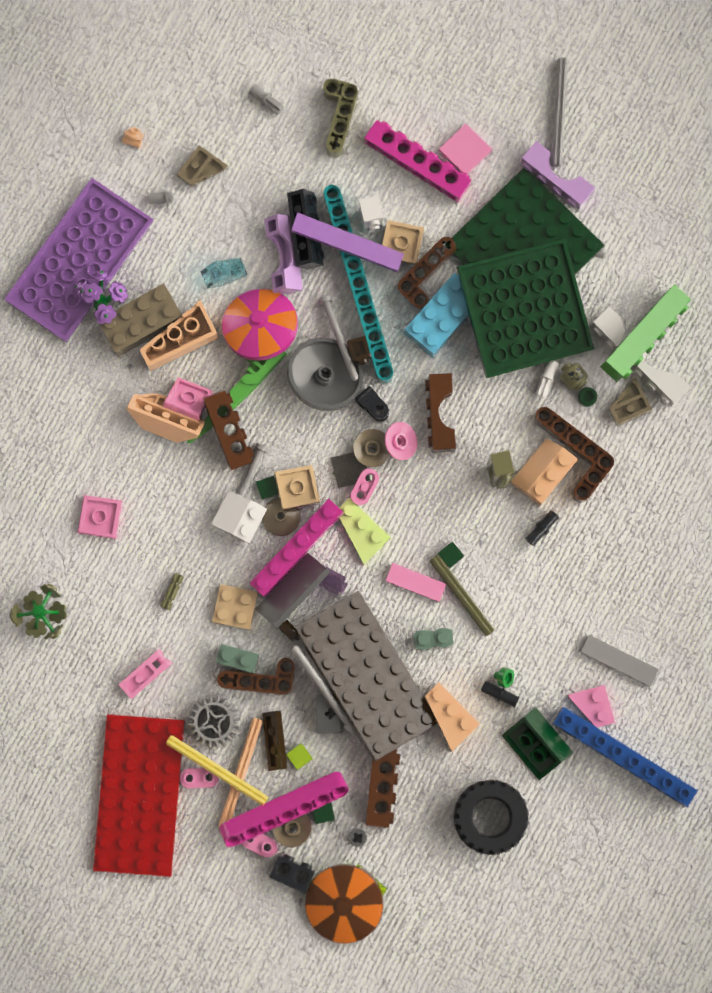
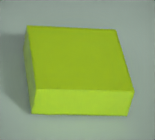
M302 743L286 754L297 770L313 759Z

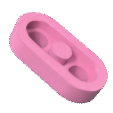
M364 469L354 484L350 496L355 504L363 505L369 501L379 481V475L374 469ZM366 475H372V480L366 481ZM362 491L363 497L357 498V492Z
M191 768L181 773L180 782L186 788H206L215 786L219 781V777L212 774L213 779L207 781L206 775L212 774L204 768ZM187 775L193 776L192 782L186 780Z
M264 834L254 837L251 843L248 841L241 843L244 847L263 857L273 856L278 848L276 841ZM265 844L271 845L270 851L264 850Z

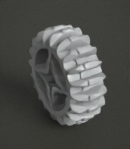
M209 696L210 702L208 703L205 698H202L204 705L201 706L197 702L195 705L199 709L197 711L191 709V712L195 713V717L188 716V719L194 720V723L188 724V727H195V730H192L190 734L194 735L197 733L198 735L194 740L198 741L202 738V746L208 741V748H212L213 742H215V747L219 748V742L221 741L226 746L225 739L228 738L232 742L233 738L230 734L232 733L236 736L238 734L233 730L234 727L240 728L239 724H235V721H239L240 717H234L238 710L231 711L230 709L234 704L230 703L226 706L228 702L226 698L220 703V696H217L216 702L213 701V696ZM211 706L222 707L227 713L219 716L215 715ZM205 710L208 717L207 721L199 726V717ZM211 715L215 719H220L217 728L214 725H208L209 721H211ZM230 718L229 729L223 734L221 724ZM210 728L214 729L218 738H208L202 731Z

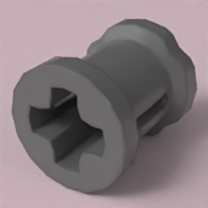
M360 829L353 830L349 836L350 843L356 847L363 846L367 840L366 833ZM354 833L358 835L363 834L361 843L353 841L355 838Z

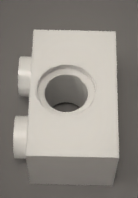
M378 196L359 200V212L364 231H378L379 227L383 225Z

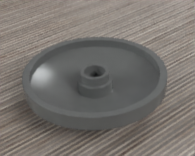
M315 338L304 342L294 351L288 363L287 378L291 390L301 402L317 410L334 411L346 407L356 398L363 383V369L357 362L353 363L358 374V380H351L337 341L330 338Z

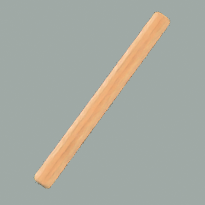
M258 718L252 719L235 772V776L243 781L263 723ZM233 786L230 788L218 828L222 823L233 817L240 791Z

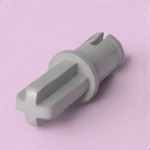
M257 84L251 87L249 94L259 100L262 106L265 105L275 114L281 113L284 106L274 99L271 93L265 92Z

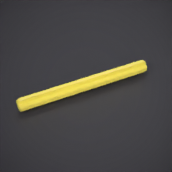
M171 735L166 742L168 746L259 804L264 805L268 796L176 737Z

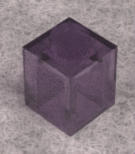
M326 567L330 573L318 586L336 596L339 593L343 594L348 586V583H346L347 577Z

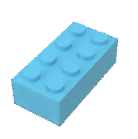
M454 273L404 329V334L432 358L469 318L457 274Z

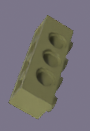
M510 450L490 454L486 467L491 487H496L497 489L508 487L515 474Z

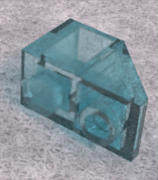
M241 258L215 261L200 271L207 288L220 287L248 275Z

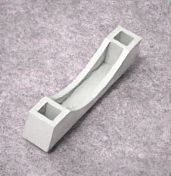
M610 307L591 325L593 327L592 331L598 337L602 336L607 341L606 345L612 351L626 338L623 320ZM643 360L637 367L635 365L632 366L634 368L633 372L638 377H643L647 381V386L652 391L656 390L661 395L660 399L667 405L673 406L690 389V386L676 373L658 370Z

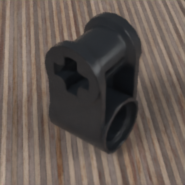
M370 386L355 398L358 405L367 411L377 422H384L388 419L389 408L387 404ZM377 409L380 411L384 409V415L381 413L377 415Z

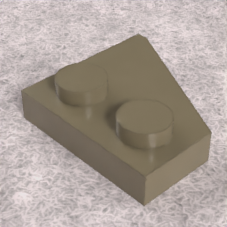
M636 377L632 379L629 386L623 390L619 398L609 408V412L617 427L652 411V407Z

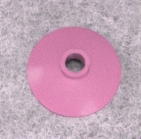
M397 422L387 429L385 446L388 453L397 460H407L414 455L417 449V436L410 425L404 422Z

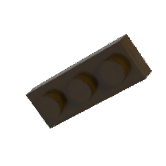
M281 710L262 713L268 771L287 769Z

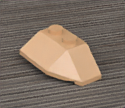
M134 394L127 406V411L141 429L176 443L198 438L205 425L201 417L197 421L163 407L167 397L160 394Z

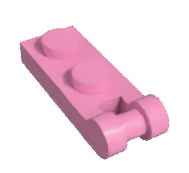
M160 649L119 684L130 699L138 695L172 665V662L169 659L166 660L163 656L164 653ZM156 660H157V661L160 663V665H161V666H159L157 669H156L155 666L152 664V663H154Z

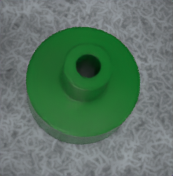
M503 667L499 672H495L494 679H497L499 686L509 688L514 681V671Z

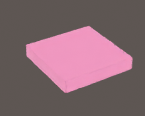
M464 124L439 151L459 171L469 174L492 151V148L467 124Z
M178 377L164 401L163 407L199 421L206 408L202 398L211 395L213 391Z
M84 495L77 533L116 539L122 501Z

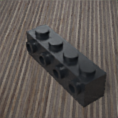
M300 189L287 193L291 228L297 213L319 221L316 209L317 198L314 192ZM292 232L296 267L309 270L324 266V252L321 243Z

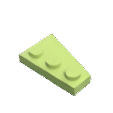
M348 498L340 507L344 512L340 517V521L363 565H365L391 537L357 504Z

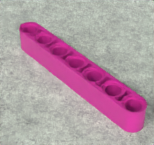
M341 772L330 773L264 805H260L225 821L219 827L220 834L227 847L237 846L345 796L349 788Z

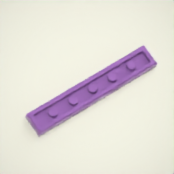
M300 213L296 214L291 229L293 233L394 272H398L404 253Z

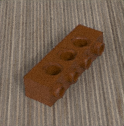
M221 390L203 397V402L230 470L253 462L251 457H254L251 446L247 447L245 443L247 436L244 428L240 429L238 421H240L237 410L233 411L231 407L233 400L230 392L226 393L225 390ZM220 406L227 408V414L223 417L217 414ZM227 424L234 426L232 434L228 435L224 432ZM234 442H239L241 444L240 451L233 452L231 445Z
M397 749L375 762L372 760L366 816L367 826L389 828V824H393L394 812H391V804L395 805L396 793H393V785L398 783V773H395V765L399 766L400 754H397ZM384 762L389 763L391 766V771L387 774H383L380 771V765ZM386 782L389 785L388 792L380 793L377 788L378 784ZM380 801L385 802L387 805L384 813L376 811L375 806Z

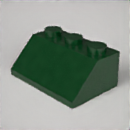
M536 707L501 735L538 780L542 779L573 753Z

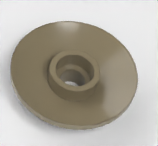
M368 429L356 437L353 451L356 459L361 464L367 467H377L389 459L390 454L385 446V433L377 429ZM369 447H376V451L370 452Z
M280 498L271 500L264 507L267 510L262 521L270 533L277 536H286L298 527L300 522L298 507L282 510ZM283 513L285 516L283 519H278L277 515Z
M304 814L274 828L273 834L281 845L290 848L298 847L304 844L310 837L312 824L309 817ZM292 828L297 829L295 833H290Z

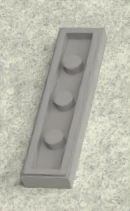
M588 635L580 653L651 687L659 670L591 635Z

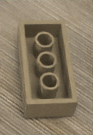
M163 283L116 309L117 315L112 319L111 323L105 322L100 324L119 357L165 331L170 324L182 317V314Z

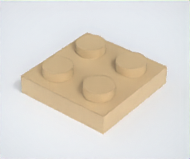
M387 220L382 245L404 253L402 263L415 265L419 256L424 227Z
M312 465L274 473L282 510L320 503Z
M220 584L212 622L250 630L258 592Z

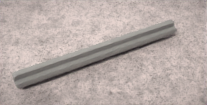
M560 57L557 61L551 163L553 167H561L568 68V59L565 57Z

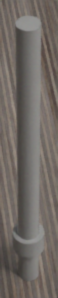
M297 645L293 646L291 651L341 719L347 733L350 732L356 742L360 744L362 742L337 700Z

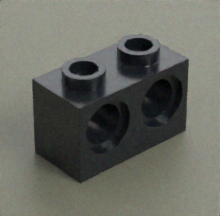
M284 854L283 857L279 855L269 878L302 893H306L315 872L311 870L313 866L302 862L301 865L293 862L295 858ZM281 863L289 865V872L287 874L279 872L278 867ZM299 871L307 873V880L305 882L297 880L296 874Z

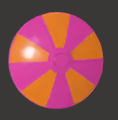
M255 289L241 294L230 303L222 319L223 336L230 349L240 357L254 361L271 359L283 353L292 344L298 330V318L293 304L283 294L273 293V290Z

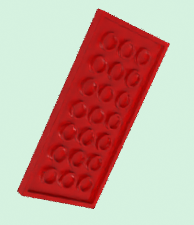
M107 714L93 871L172 877L182 754L168 746L166 742L171 735L183 742L185 720Z

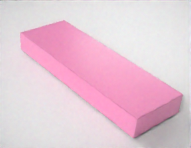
M392 563L386 578L388 583L440 602L446 586L443 582Z

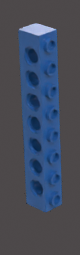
M565 707L561 708L552 725L684 807L689 806L698 791Z

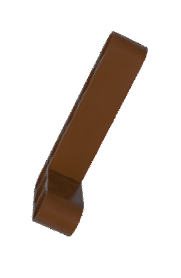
M541 407L535 414L537 425L591 465L572 492L573 499L583 503L588 500L614 465V458L550 408ZM542 412L547 413L549 419L542 421L539 418V414ZM561 424L564 427V431L561 433L556 432L554 425ZM572 435L577 436L579 443L572 444L569 437ZM585 448H593L594 455H586ZM607 459L610 463V466L606 468L602 467L600 465V460ZM591 473L596 474L598 481L595 483L591 482L588 475ZM580 488L584 489L587 493L586 497H579L577 490Z

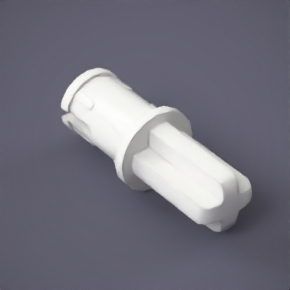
M556 361L547 362L543 374L540 375L541 381L536 394L541 398H546L551 383H554L553 378L559 365Z

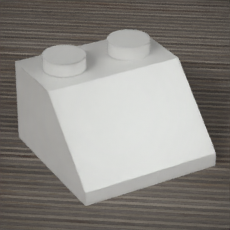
M228 490L211 525L242 542L250 543L267 509L250 499Z

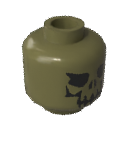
M569 362L561 368L563 372L560 374V380L568 390H575L576 392L588 383L586 381L588 374L579 363L572 365Z

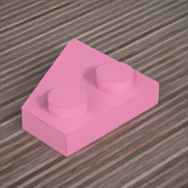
M605 685L568 695L569 699L572 700L594 726L601 727L615 723Z

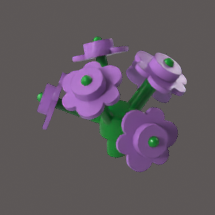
M98 271L96 274H92L91 278L99 280V286L96 283L86 284V280L83 284L79 282L78 285L74 286L73 292L76 294L73 298L75 299L81 292V297L85 298L86 303L94 302V308L96 309L94 315L97 317V322L99 324L105 322L109 324L117 314L113 310L112 305L107 304L112 300L123 303L128 297L127 289L122 283L118 284L115 281L110 285L111 288L108 289L110 295L108 297L104 296L103 280L113 279V276L107 275V272Z

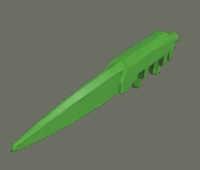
M285 351L267 360L254 361L246 359L251 364L246 370L248 374H245L229 391L233 400L231 404L233 410L287 356ZM220 406L217 414L220 417L225 416L227 408ZM209 415L204 420L205 425L198 438L213 427ZM198 438L188 440L187 443H192Z

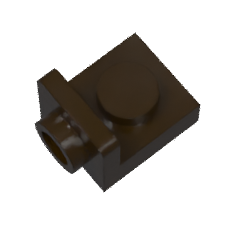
M288 620L278 627L291 642L295 639L297 641L300 640L293 631L294 626Z

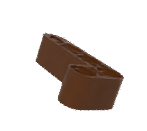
M441 238L398 282L400 293L417 309L422 310L430 301L428 295L420 287L456 251V244L452 238ZM451 242V244H450L451 249H450V250L445 249V250L442 252L443 255H445V256L442 257V256L440 255V253L437 252V250L439 249L440 251H442V250L445 248V247L443 246V244H444V243L449 244V243ZM436 255L439 258L438 262L434 265L430 264L429 258ZM424 269V277L417 278L416 271ZM406 282L412 284V288L408 292L402 290V286ZM421 295L424 296V304L417 305L416 298Z
M290 658L280 659L277 664L276 676L222 671L217 677V682L224 689L288 695L293 689L295 664ZM283 662H290L292 665L291 670L283 672L281 664ZM225 675H228L230 679H235V675H238L236 680L237 687H234V682H228L227 685H224L221 678H225ZM243 677L250 678L251 683L248 687L241 686L240 680ZM268 679L270 681L269 688L261 689L259 686L260 681ZM287 681L289 689L284 692L280 691V682Z

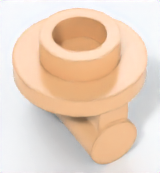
M131 127L125 130L122 143L141 148L143 134L139 129Z

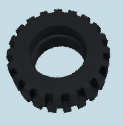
M483 780L472 784L462 792L454 807V826L459 838L470 849L481 854L498 855L510 851V849L520 843V840L526 834L529 824V812L520 792L513 788L512 785L499 780ZM489 798L501 801L509 812V823L506 829L495 836H487L480 833L474 826L472 818L476 805Z

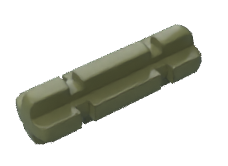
M174 573L171 579L173 581L172 583L170 582L164 595L165 599L160 604L162 608L166 610L171 609L173 604L171 602L172 600L174 601L180 588L179 584L184 579L182 575Z

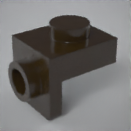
M365 336L346 341L353 363L357 362L358 365L369 362L368 359H371L372 355Z

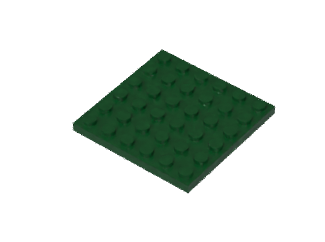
M525 168L519 171L452 237L456 244V251L453 255L463 265L565 239L575 275L605 246ZM450 242L449 244H447V243L445 244V247H446L448 250L451 249V247H450L451 242Z
M565 239L456 267L486 378L594 350Z

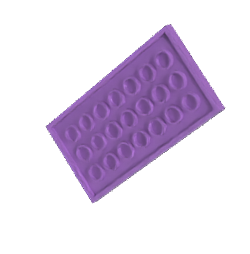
M91 178L4 300L67 343L94 305V302L86 303L85 298L81 297V292L74 299L73 297L76 294L73 292L74 286L78 285L79 282L83 284L85 280L87 281L86 284L96 283L99 286V280L91 278L92 274H96L98 271L107 272V275L114 278L154 220ZM112 279L103 280V291Z

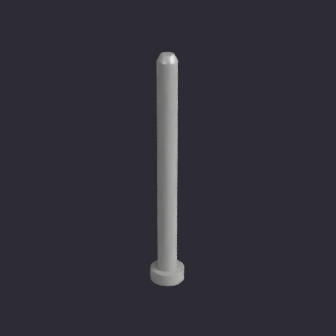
M331 296L322 297L318 302L325 309L351 380L357 381L358 374L330 304L332 303Z
M258 443L255 444L256 452L252 459L253 462L249 466L238 493L243 497L246 496L263 453H267L268 447Z

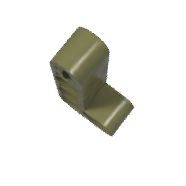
M327 79L323 84L324 96L326 99L338 103L327 138L326 151L329 156L337 158L342 155L358 101V89L352 83L337 79ZM332 86L335 87L337 90L333 93H330L327 91V88ZM348 91H352L355 95L353 97H347L345 96V93ZM342 109H348L350 111L347 115H342L340 113ZM342 126L345 130L338 133L335 131V128ZM335 139H337L338 147L333 150L332 147L335 144Z

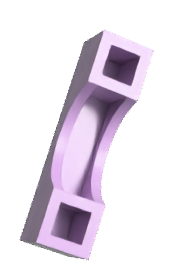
M536 141L522 157V167L530 173L533 172L542 184H548L557 196H563L568 205L580 209L592 195L595 187L581 176L571 180L561 179L556 176L549 165L551 152Z
M276 214L264 219L266 236L276 245L280 255L279 268L275 273L271 274L273 293L292 294L303 290L300 267H296L290 216Z

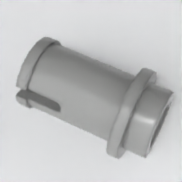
M168 190L157 193L149 192V204L169 205L173 203V194Z

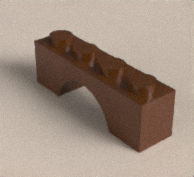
M452 373L429 374L428 380H425V391H429V398L426 399V410H430V417H427V429H431V436H428V447L432 448V453L455 452V430L447 427L439 417L440 404L453 394Z

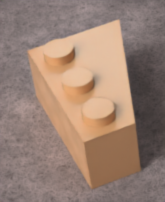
M439 682L425 695V699L452 752L480 724Z

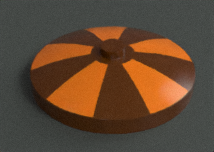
M337 864L324 869L313 879L306 893L305 909L310 924L321 936L332 942L348 944L366 938L375 930L383 914L384 898L378 882L369 872L355 865Z

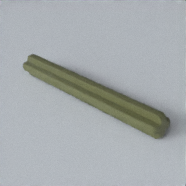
M439 555L434 556L430 560L432 566L484 635H490L494 632L493 626Z

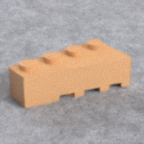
M199 300L189 311L187 310L182 317L170 324L165 331L158 334L140 351L151 372L218 339V335L201 300Z

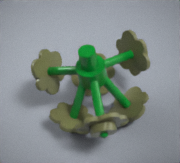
M43 584V586H40V589L46 594L45 598L43 599V595L37 594L36 591H30L28 596L23 598L25 602L23 607L25 610L31 611L22 613L18 604H14L10 611V619L18 627L23 623L24 616L33 615L35 618L25 625V633L29 636L33 635L34 638H39L40 635L47 633L45 628L47 625L50 632L47 633L44 639H55L62 633L61 628L64 626L58 625L53 628L45 616L49 614L51 621L61 623L67 617L66 606L59 601H55L53 606L46 610L44 606L49 597L56 598L60 597L61 594L57 592L58 589L55 586Z

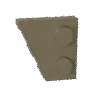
M198 145L176 175L193 187L227 170L228 165Z

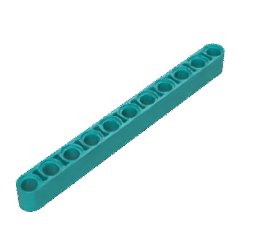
M328 185L324 189V200L332 226L336 228L345 227L349 233L353 234L339 187ZM330 192L337 193V197L334 199L329 198L327 195ZM336 209L343 212L341 216H334L332 213ZM339 250L363 334L366 337L368 348L372 355L371 361L376 378L380 383H389L393 378V368L361 259ZM354 262L358 264V268L351 270L348 268V265ZM356 280H360L364 284L362 287L357 288L353 283ZM361 298H366L369 303L362 306L358 301ZM372 316L374 321L368 324L364 322V318ZM377 334L380 338L378 341L373 342L369 339V336ZM376 352H383L384 358L381 360L374 357ZM383 369L390 372V375L386 378L381 377L379 374Z

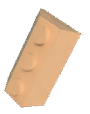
M546 438L511 483L541 506L578 459L564 447Z

